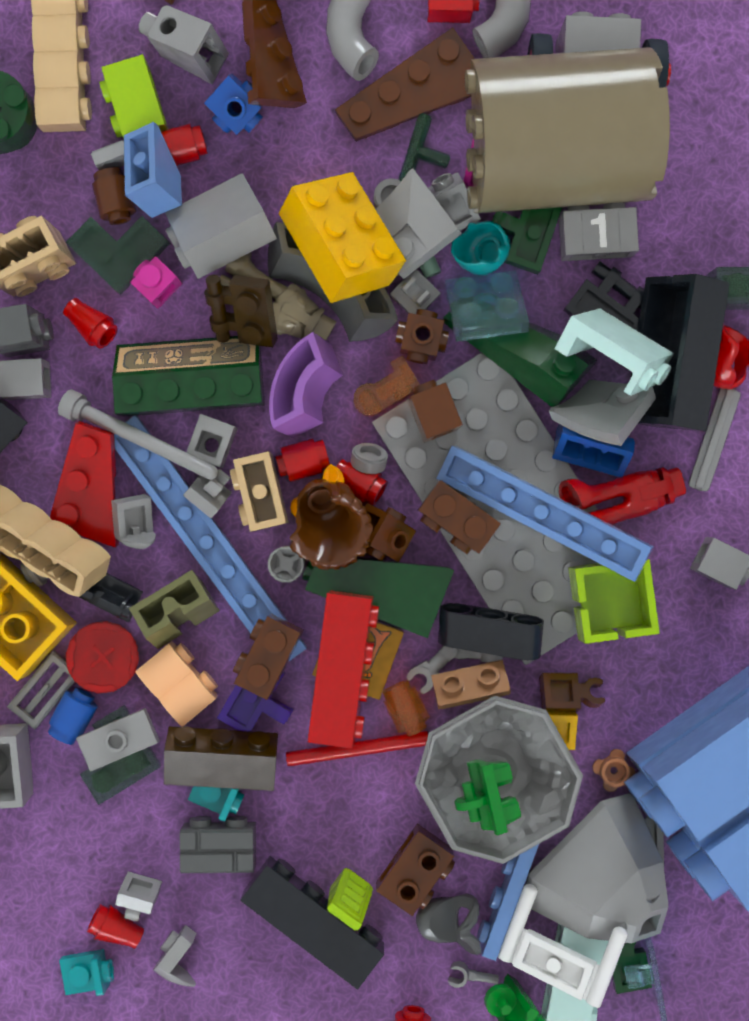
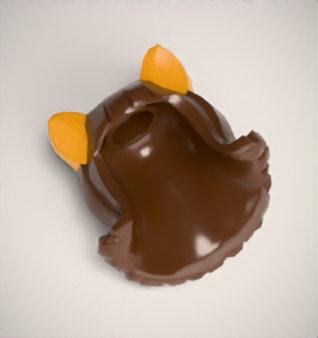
M330 464L324 470L322 479H315L309 482L300 491L298 497L291 501L290 509L291 513L296 517L297 529L289 538L291 540L290 548L292 552L298 554L300 558H304L305 561H310L313 567H318L322 570L330 568L339 570L340 567L346 568L350 564L356 563L358 561L357 556H364L366 554V548L369 547V541L371 540L370 535L373 531V525L371 524L370 514L366 513L362 502L354 496L350 487L344 483V477L340 469Z

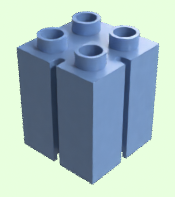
M748 666L626 752L638 769V772L624 781V784L650 819L655 821L667 838L679 829L681 830L667 840L666 843L692 879H696L708 897L714 901L729 891L749 912Z

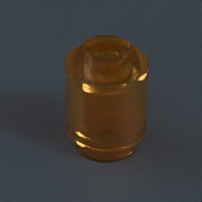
M408 679L402 680L382 692L385 697L383 703L398 733L406 732L407 736H412L427 727L425 721L430 718V715L416 687L411 686Z

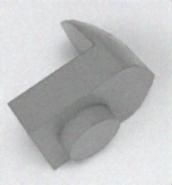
M141 494L111 500L114 537L122 544L134 549H146L152 545L156 539V534L153 531L151 497Z
M187 925L182 928L179 934L173 930L160 947L164 954L156 963L153 971L172 983L195 987L196 982L177 963L190 948L197 933Z

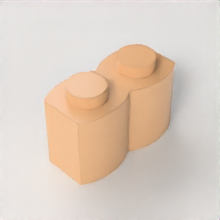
M171 641L135 672L145 686L159 699L174 720L183 727L217 698L218 695L214 690L218 685L205 670L199 673L191 664L195 658L184 644L180 643L176 646Z

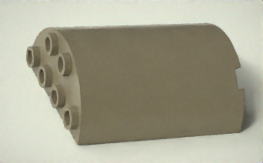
M646 47L471 59V69L465 70V90L467 94H471L472 109L466 110L467 133H472L474 139V147L468 148L466 152L468 172L473 171V186H468L467 188L468 208L473 209L474 213H490L653 200L657 195L655 181H663L670 138L667 87L659 88L658 80L663 67L654 49Z

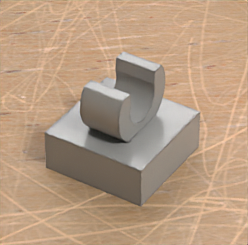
M417 269L390 293V296L407 313L416 314L417 309L426 310L441 295Z
M221 469L218 470V474L214 479H207L199 475L183 496L208 517L212 518L232 493L224 486L230 480V477Z
M127 872L115 903L117 906L126 908L124 918L138 922L141 912L151 915L162 881Z

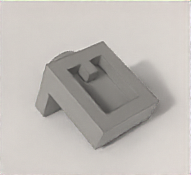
M458 172L452 175L451 173L443 174L432 181V185L428 189L460 231L468 227L470 222L476 223L481 220L478 213H474L473 209L468 208L467 188Z

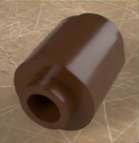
M111 167L95 172L93 174L94 182L92 183V188L100 218L104 221H109L110 225H120L131 220L130 215L136 212L135 204L125 196V175H123L122 169Z

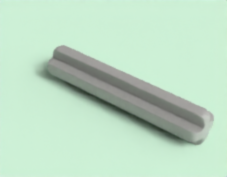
M735 389L719 390L688 482L689 486L693 489L705 492L710 489L741 397L740 392Z

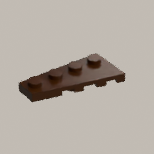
M452 27L335 109V113L355 142L399 126V124L430 114L440 108L454 105L471 97V94H467L465 90V70L471 69V59L475 58Z

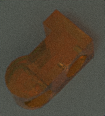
M403 355L390 362L393 373L374 384L366 383L356 389L353 402L360 414L365 416L377 415L413 394L414 388L420 385Z

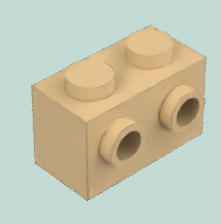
M267 451L234 459L235 469L230 470L234 490H240L243 504L238 505L243 526L248 525L250 532L289 523L273 454Z

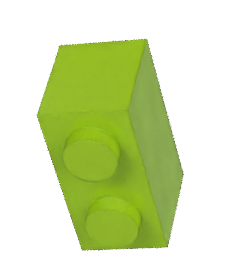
M143 54L101 67L105 80L100 81L99 84L106 103L112 102L116 115L110 116V120L117 138H124V135L152 122L159 126L160 131L168 129L151 71Z

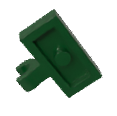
M562 207L522 210L519 218L505 212H495L491 222L501 225L507 235L513 236L509 255L504 263L538 275Z

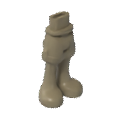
M251 252L226 265L225 272L232 276L238 275L270 280L271 295L275 299L273 309L278 335L288 334L302 339L303 336L305 337L314 332L324 340L328 339L337 321L324 315L325 309L322 307L319 309L307 296L304 289L292 283L287 287L261 272L252 263ZM223 274L220 276L221 284L229 286L232 279Z

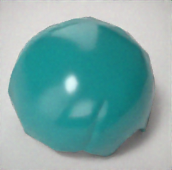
M491 221L470 222L467 230L454 239L451 244V253L460 267L474 275H488L494 272L505 262L510 251L509 237L501 225Z

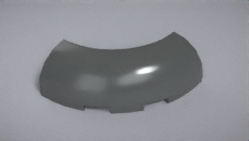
M275 223L273 232L277 239L270 242L268 247L269 277L298 284L319 296L339 317L349 342L377 337L388 331L398 321L393 303L384 287L330 303L285 224Z

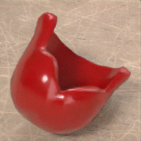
M723 324L714 387L734 389L740 386L747 376L749 339L738 330Z

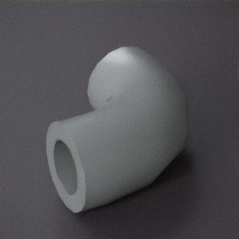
M331 0L327 9L326 35L332 55L356 81H361L370 75L379 58L378 50L367 42L362 31V18L371 0Z
M531 0L495 1V10L491 17L483 24L472 29L474 41L483 58L499 57L519 40L529 22Z

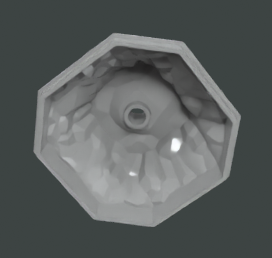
M493 696L429 732L415 785L452 850L504 864L569 827L583 774L547 710ZM477 759L485 762L502 761L510 764L513 776L512 783L499 786L500 798L508 796L516 798L519 803L521 818L507 824V833L495 835L492 830H482L480 821L470 822L468 810H456L454 801L464 796L462 783L471 781L466 762Z

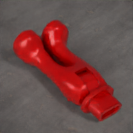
M661 467L656 470L634 472L615 480L595 485L586 484L578 479H567L559 485L560 499L581 510L613 498L622 497L623 502L620 504L587 512L611 525L652 513L665 504L674 503L676 497L686 494L684 479L681 470L677 467L669 470Z

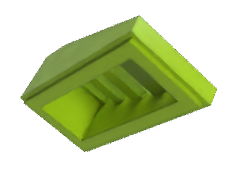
M344 868L329 889L328 911L354 931H358L362 926L373 887L352 870Z

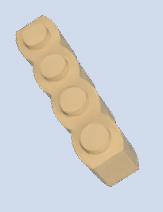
M31 0L36 125L42 132L86 131V120L92 119L91 101L89 98H85V84L91 83V72L89 63L83 60V49L89 48L90 45L88 28L86 25H82V13L88 12V0Z
M0 485V551L11 558L20 559L29 570L39 576L50 578L59 589L76 597H80L106 576L111 556L103 547L91 540L81 538L68 525L60 521L51 520L42 509L31 503L22 502L13 491Z

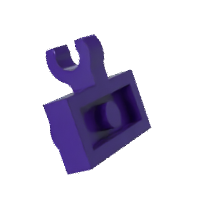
M283 671L268 700L236 685L217 719L237 731H252L263 712L276 721L285 724L294 709L279 700L273 699L272 696L286 672Z

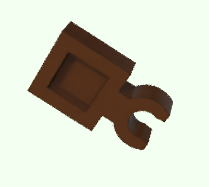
M542 673L539 677L542 709L547 710V712H578L581 709V702L590 708H597L605 703V698H596L590 693V688H598L603 684V680L600 678H590L585 683H579L578 673Z

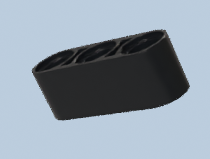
M447 603L440 607L438 643L446 647L527 661L537 660L541 657L544 620L527 614L459 603Z

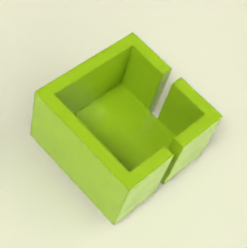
M647 559L635 582L599 563L568 567L572 600L581 604V606L574 607L579 641L588 644L618 640V635L624 638L660 634L650 559Z

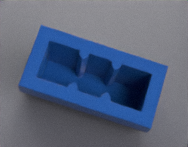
M558 424L552 458L613 476L623 477L634 454L635 441L634 438L627 437L622 446L613 445L583 436Z

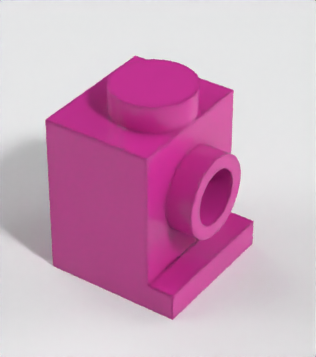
M156 256L151 261H143L134 271L133 276L135 278L130 282L157 309L183 284Z

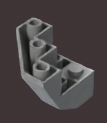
M630 793L600 801L527 876L526 884H532L538 890L531 910L586 938L609 941L613 929L618 926L623 927L628 933L625 943H635L661 934L669 907L664 865L636 800Z

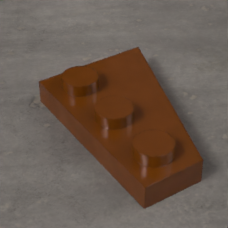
M244 0L242 2L244 41L250 47V60L245 62L246 75L252 77V90L247 92L248 104L297 108L306 104L303 83L296 68L292 46L288 41L282 21V13L277 1Z

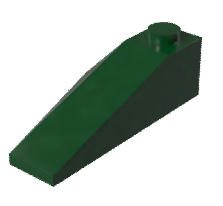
M464 296L442 319L445 320L444 324L551 407L561 404L597 362V359L586 351L566 357L554 349L561 337L560 334L467 296Z

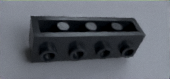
M269 856L244 889L240 901L358 990L384 956L382 935L368 924H365L364 927L361 926L358 931H354L328 911V899L324 897V891L317 884L310 880L305 883L295 875V869L288 862L280 858L276 861Z

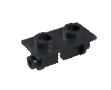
M106 573L105 577L79 598L129 623L132 617L129 608L139 602L143 591Z

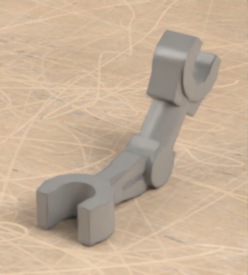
M442 646L429 661L425 660L410 669L406 678L410 681L416 674L425 675L427 683L419 690L422 694H425L433 687L431 675L439 674V671L453 658L459 660L466 658L480 659L482 662L489 663L502 660L503 657Z

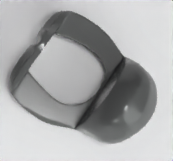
M465 893L455 897L432 898L423 910L419 908L416 914V924L420 934L425 939L438 943L457 942L469 953L481 954L480 941L470 932L477 923L479 916L478 900L473 895ZM464 907L470 911L459 927L458 913L459 909Z

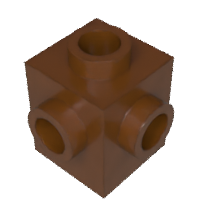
M417 309L416 314L408 313L407 322L399 321L395 342L402 344L400 354L407 355L406 360L427 364L428 360H436L438 352L445 353L449 331L443 330L445 320L437 319V313ZM418 329L428 330L430 337L425 341H421L416 337V331Z
M367 503L365 510L372 519L373 531L370 535L371 540L369 541V547L366 548V553L380 561H383L385 556L399 562L416 530L405 524L404 522L407 517L393 508L388 507L386 511H383Z

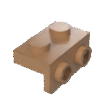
M503 660L431 675L438 710L487 700L493 696H506L511 693Z

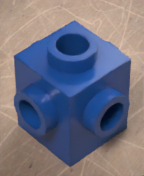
M233 73L228 75L204 104L215 114L212 119L223 131L229 133L232 130L237 135L243 128L249 133L259 123L263 116L258 111L263 106L248 104L247 92L252 90V83L248 80L242 83ZM233 101L240 103L242 112L234 110Z

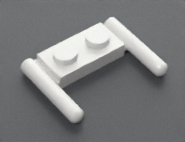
M524 885L498 958L504 962L512 963L514 967L579 1000H586L593 1007L600 1008L627 939V931L619 926L613 929L601 963L598 965L596 961L531 929L527 930L524 928L538 892L534 885Z

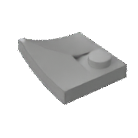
M413 168L406 174L394 191L375 209L406 259V262L398 272L403 279L462 234Z
M589 379L570 399L562 404L551 407L549 413L553 421L576 433L601 442L622 446L655 401L656 396L653 387H650L647 391L643 390L630 396L624 392L627 384Z

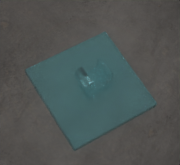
M651 937L644 939L649 964L625 966L626 981L629 989L653 984L661 1021H667L655 950Z

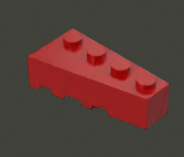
M332 590L327 593L308 743L352 749L356 738L362 739L365 717L360 716L361 701L367 702L370 680L364 679L366 665H372L375 643L369 642L370 628H377L379 606L373 605L374 596Z

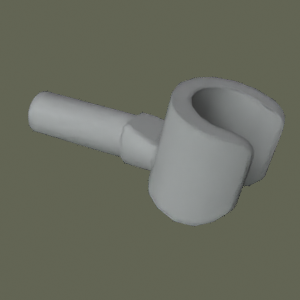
M461 961L453 962L450 968L462 971L464 977L457 979L449 976L448 983L455 988L463 987L467 980L498 984L499 975L471 970Z

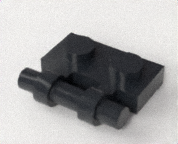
M599 261L591 272L602 280L599 287L586 279L563 311L573 316L602 309L638 331L639 317L633 313L637 308L641 309L644 288L641 286L636 288L621 277L622 272L617 268L613 267L610 269ZM611 288L628 299L625 306H622L607 295Z

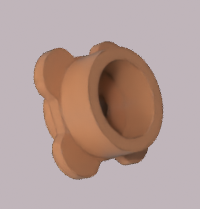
M620 749L611 750L608 757L603 760L597 759L592 765L593 772L600 775L603 780V787L608 792L616 791L618 787L625 785L624 781L635 774L634 768L626 763L624 760L625 754ZM616 767L617 772L611 773V768Z

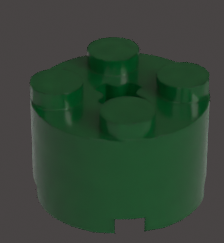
M0 71V154H6L26 146L35 135L37 125L34 101L13 76Z

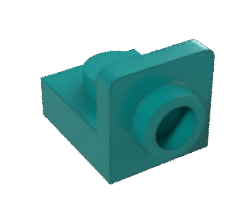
M193 786L188 800L220 814L218 819L225 822L229 812L237 814L245 794L239 792V789Z
M104 949L62 956L59 960L65 995L95 990L96 996H101L106 993L110 982L114 980L113 962L111 959L106 960Z

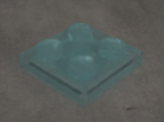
M516 270L445 280L446 296L456 342L529 332V320Z

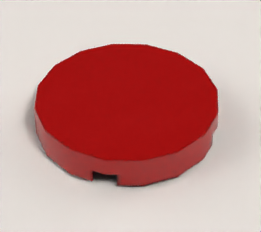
M108 621L90 623L81 628L70 640L66 652L67 669L73 680L87 691L98 694L114 692L125 686L134 676L139 663L138 645L131 633L119 624Z

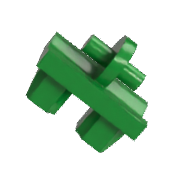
M477 759L466 762L471 781L462 783L464 796L454 801L456 810H468L470 822L480 821L482 830H492L495 835L507 833V824L521 818V811L516 798L512 796L500 798L499 786L512 783L513 776L510 764L502 761L485 762Z
M508 973L504 978V984H496L486 992L484 997L485 1007L492 1016L497 1017L498 1021H546L539 1014L533 1001L526 994L517 979Z

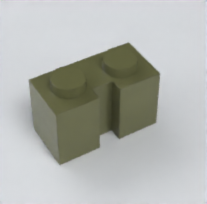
M193 570L129 608L145 639L157 649L182 635L183 633L179 626L188 620L196 626L220 611L204 583Z

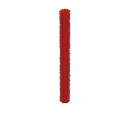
M428 731L354 742L352 749L324 746L286 752L287 766L426 746Z

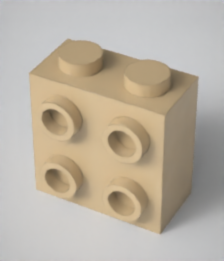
M42 215L24 218L16 224V229L5 235L0 233V289L11 296H26L38 288V283L48 278L50 280L59 279L69 273V267L77 264L60 231Z

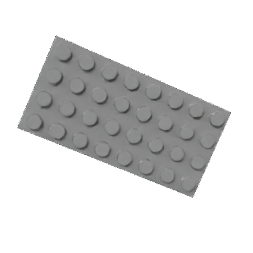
M480 353L436 381L437 385L446 382L463 424L457 431L424 443L408 404L409 399L372 422L421 502L425 500L439 481L436 478L451 446H458L560 498L559 485L562 481L578 479L567 462L552 458L554 440L514 377L483 353ZM453 488L501 523L480 554L475 553L473 550L468 555L450 543L453 536L444 529H440V532L490 609L542 618L544 626L541 656L575 635L577 630L574 607L581 606V604L572 600L568 567L596 564L597 562ZM593 505L583 511L592 512L597 510V508ZM522 660V661H523V663H524L525 665H527V664L531 663V662L534 661V660H528V661H527V660Z

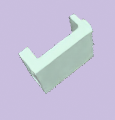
M602 309L571 316L554 348L566 357L595 348L632 371L633 375L624 390L630 396L643 390L647 391L656 384L661 385L671 370V366L668 363L674 354Z

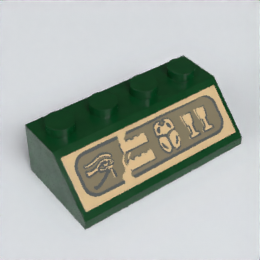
M231 336L230 340L224 343L218 342L215 337L116 346L112 383L114 410L117 415L124 417L265 406L261 346L239 343L238 336Z

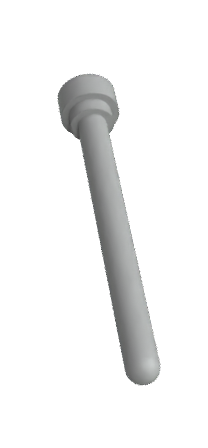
M73 389L68 390L60 400L58 414L71 421H83L85 419L207 479H214L218 474V470L214 465L92 407L85 395Z

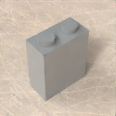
M243 173L182 203L181 206L165 212L171 225L165 230L175 248L174 250L184 269L191 266L198 279L277 239Z

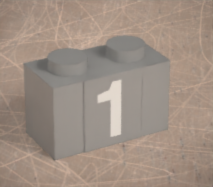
M625 203L606 204L603 206V209L589 210V205L568 207L567 211H563L559 217L561 261L633 257L639 251L636 207L625 208Z

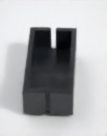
M700 274L646 277L638 332L674 354L668 363L671 366V370L667 378L661 385L656 384L652 386L656 399L638 424L669 429L707 430L730 282Z

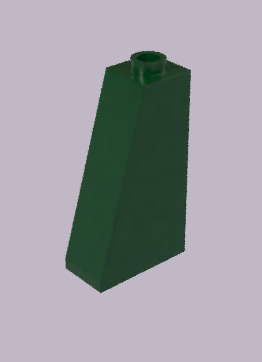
M357 558L358 561L356 563L350 564L346 568L340 567L339 570L331 568L322 570L318 567H313L310 561L308 562L302 580L308 582L305 590L325 598L330 590L374 596L373 605L379 606L378 619L425 638L429 636L454 572L452 568L447 566Z

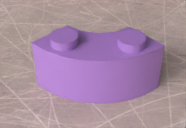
M314 332L301 339L284 357L271 386L269 412L272 427L274 430L291 438H295L323 423L322 405L324 396L331 385L343 376L332 344Z

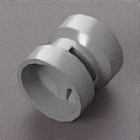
M282 546L275 549L268 559L270 575L282 583L296 580L305 569V559L292 552L290 546Z

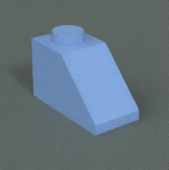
M152 122L124 135L125 196L151 218L181 206V174L159 126Z

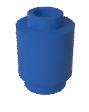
M77 687L74 691L66 690L49 720L51 725L48 730L49 735L60 742L73 745L76 738L84 734L98 708L97 704L93 702L95 697L88 691Z

